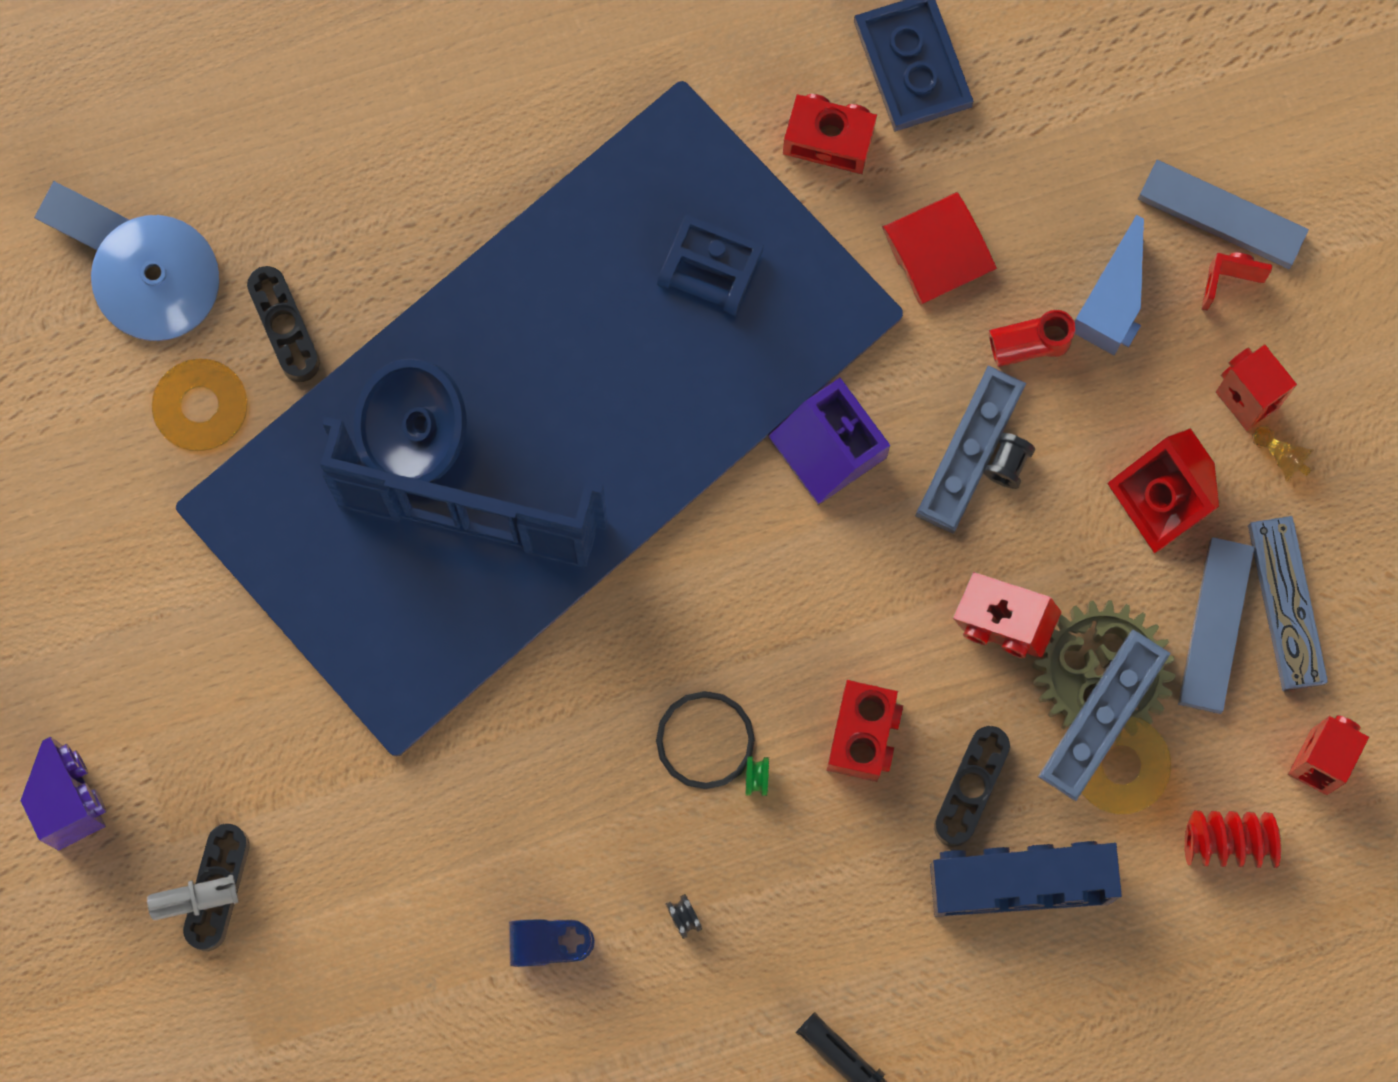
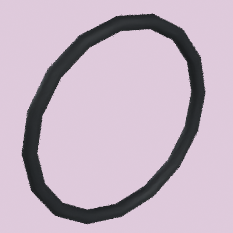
M707 691L685 695L670 705L659 722L656 737L659 758L670 775L687 786L702 789L724 786L741 775L747 766V756H752L755 742L751 720L742 707L723 694ZM700 698L721 700L734 708L744 721L748 735L746 756L737 770L724 779L707 783L689 780L675 771L666 758L662 741L665 724L674 710L690 700Z

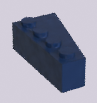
M1096 841L1072 843L1071 847L1054 848L1053 844L1028 846L1027 851L1010 852L1009 847L984 849V855L966 857L965 850L940 852V859L933 860L930 864L934 917L1105 906L1122 897L1117 843L1097 844Z

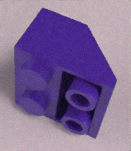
M838 378L807 399L769 435L773 445L817 505L887 459L890 449L889 442L841 378Z
M49 737L41 743L20 801L39 841L59 851L106 827L101 815L107 811L96 789L91 790L82 777L88 774V770L78 751H72L68 744L62 745L52 737Z

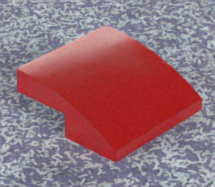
M958 192L952 193L882 226L898 265L903 266L917 301L920 304H924L997 269L979 228Z

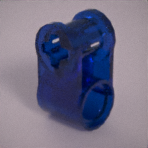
M545 919L509 921L510 967L578 962L590 956L594 949L595 939L589 927L576 920L548 921ZM575 929L579 936L585 938L584 944L577 945L575 953H571V949L562 944L563 938L570 937V930Z

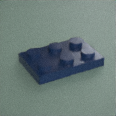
M903 0L854 16L856 30L894 132L972 108L974 101L936 0Z

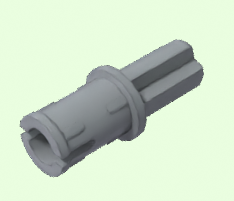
M229 875L225 878L194 884L193 880L188 881V886L150 894L147 897V906L150 917L153 920H159L194 912L195 916L200 915V910L231 903L236 904L239 903L236 893L234 876Z

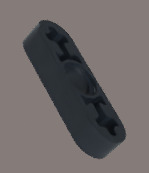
M271 266L259 267L251 273L247 282V288L285 375L296 382L308 381L319 370L320 360L282 273ZM265 279H269L272 284H276L273 286V290L279 303L271 306L266 293L259 291L262 289L261 282ZM289 314L295 318V326L292 331L287 334H278L272 330V322L278 315ZM296 342L303 357L311 356L305 360L306 367L301 370L296 365L289 366V364L294 362V357L288 345Z
M985 726L980 728L969 742L934 822L935 834L945 845H963L975 831L1010 750L1008 736L998 727ZM989 736L997 739L995 746L1001 749L1000 754L993 752L985 765L986 768L994 769L992 775L980 766L967 764L969 758L975 763L979 761L983 747L978 745V740L986 741ZM968 774L979 776L984 783L983 794L977 798L966 797L960 790V780L963 776ZM952 797L964 806L976 807L975 814H972L967 809L963 815L961 825L966 828V832H957L954 837L947 834L948 826L943 824V819L951 820L959 805L950 804Z
M221 824L210 832L195 884L207 882L214 875H222L224 877L233 875L237 889L236 893H238L250 848L248 836L242 829L233 824ZM229 833H234L233 839L239 843L238 850H230L226 860L228 865H235L232 873L222 867H210L212 859L221 863L223 849L218 847L217 843L219 839H227ZM234 903L213 907L223 908L221 916L212 912L210 926L216 929V933L214 936H207L204 943L200 942V935L194 932V927L196 924H204L207 911L200 910V915L195 916L194 912L187 913L183 934L188 944L201 951H211L218 948L226 937Z

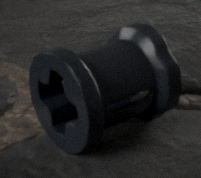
M1003 433L999 440L1001 446L992 465L985 467L984 474L999 485L1017 489L1021 484L1020 473L1027 458L1032 457L1036 448L1025 439L1013 434Z

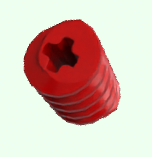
M1194 810L1191 813L1185 831L1184 851L1187 865L1191 866L1194 855L1200 854L1203 866H1209L1212 854H1217L1220 866L1226 867L1230 854L1235 855L1238 867H1244L1247 855H1252L1256 868H1261L1265 855H1270L1273 868L1280 866L1281 835L1273 813L1264 812L1259 820L1254 812H1246L1242 820L1235 811H1229L1224 820L1219 811H1211L1207 819L1200 810Z

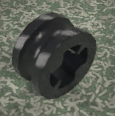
M686 894L680 896L681 899L676 904L671 903V901L665 904L682 939L687 938V933L692 929L697 932L702 930V926Z

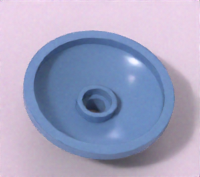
M147 215L124 222L111 231L103 240L93 260L91 284L100 310L116 328L138 339L164 341L190 332L207 317L217 298L219 269L212 248L196 229L176 218L162 215ZM152 266L160 268L161 276L157 280L147 279L145 273L148 268Z

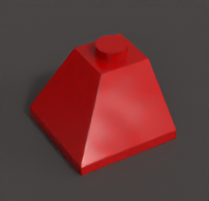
M1191 428L1166 437L1107 483L1154 553L1159 552L1219 507L1215 463Z

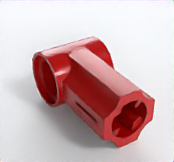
M1050 310L1040 318L989 330L991 350L997 367L1042 356L1059 357L1065 354L1070 349L1075 334L1073 318L1065 311ZM1050 326H1057L1065 332L1066 337L1060 341H1053L1046 337L1044 330Z

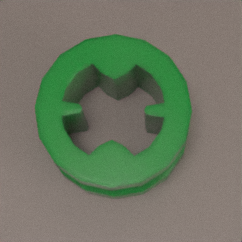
M747 756L745 796H751L752 792L758 791L761 793V796L767 797L769 757H764L762 761L757 762L753 759V756Z

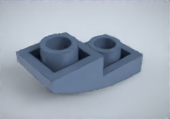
M55 181L51 184L34 217L38 221L95 250H98L103 240L111 231L124 222L129 221V219Z

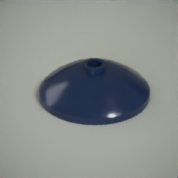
M401 359L385 365L368 380L357 401L354 414V437L357 450L366 467L433 483L446 474L455 463L465 440L467 417L462 394L451 376L431 362L418 359ZM427 419L428 425H427V429H426V431H425V430H424V422H425V420Z

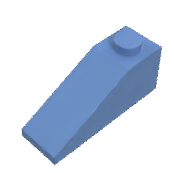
M1138 215L1135 216L1075 319L1076 335L1114 356L1121 344L1127 347L1130 346L1141 327L1140 324L1134 322L1141 309L1144 218Z

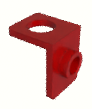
M1235 252L1229 255L1217 253L1209 267L1201 309L1208 311L1214 301L1219 274L1265 283L1272 271V265L1254 261V257L1245 253Z

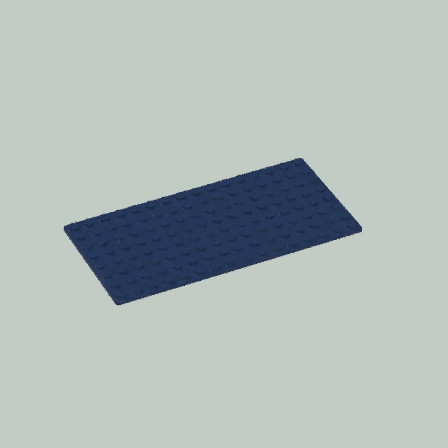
M679 81L177 502L176 510L392 756L397 757L407 751L754 449L802 403L818 393L902 319L903 310L689 84ZM686 214L764 245L762 255L736 316L723 312L724 307L672 286L668 290L657 285L661 269ZM681 261L677 270L727 291L731 290L734 283L731 280ZM401 359H418L431 362L445 370L455 381L462 394L467 417L466 435L461 452L452 467L440 479L433 482L434 484L571 518H576L585 481L603 484L608 519L606 530L597 528L587 568L527 554L520 547L401 518V521L398 522L338 507L322 476L323 469L320 465L328 438L323 427L324 417L328 416L343 421L361 460L359 465L366 467L359 455L354 437L355 408L364 386L379 369L391 362ZM426 419L425 422H424V430H425V431H426L427 425H428L427 419ZM406 493L412 508L452 517L446 502ZM465 507L470 522L511 532L507 517Z

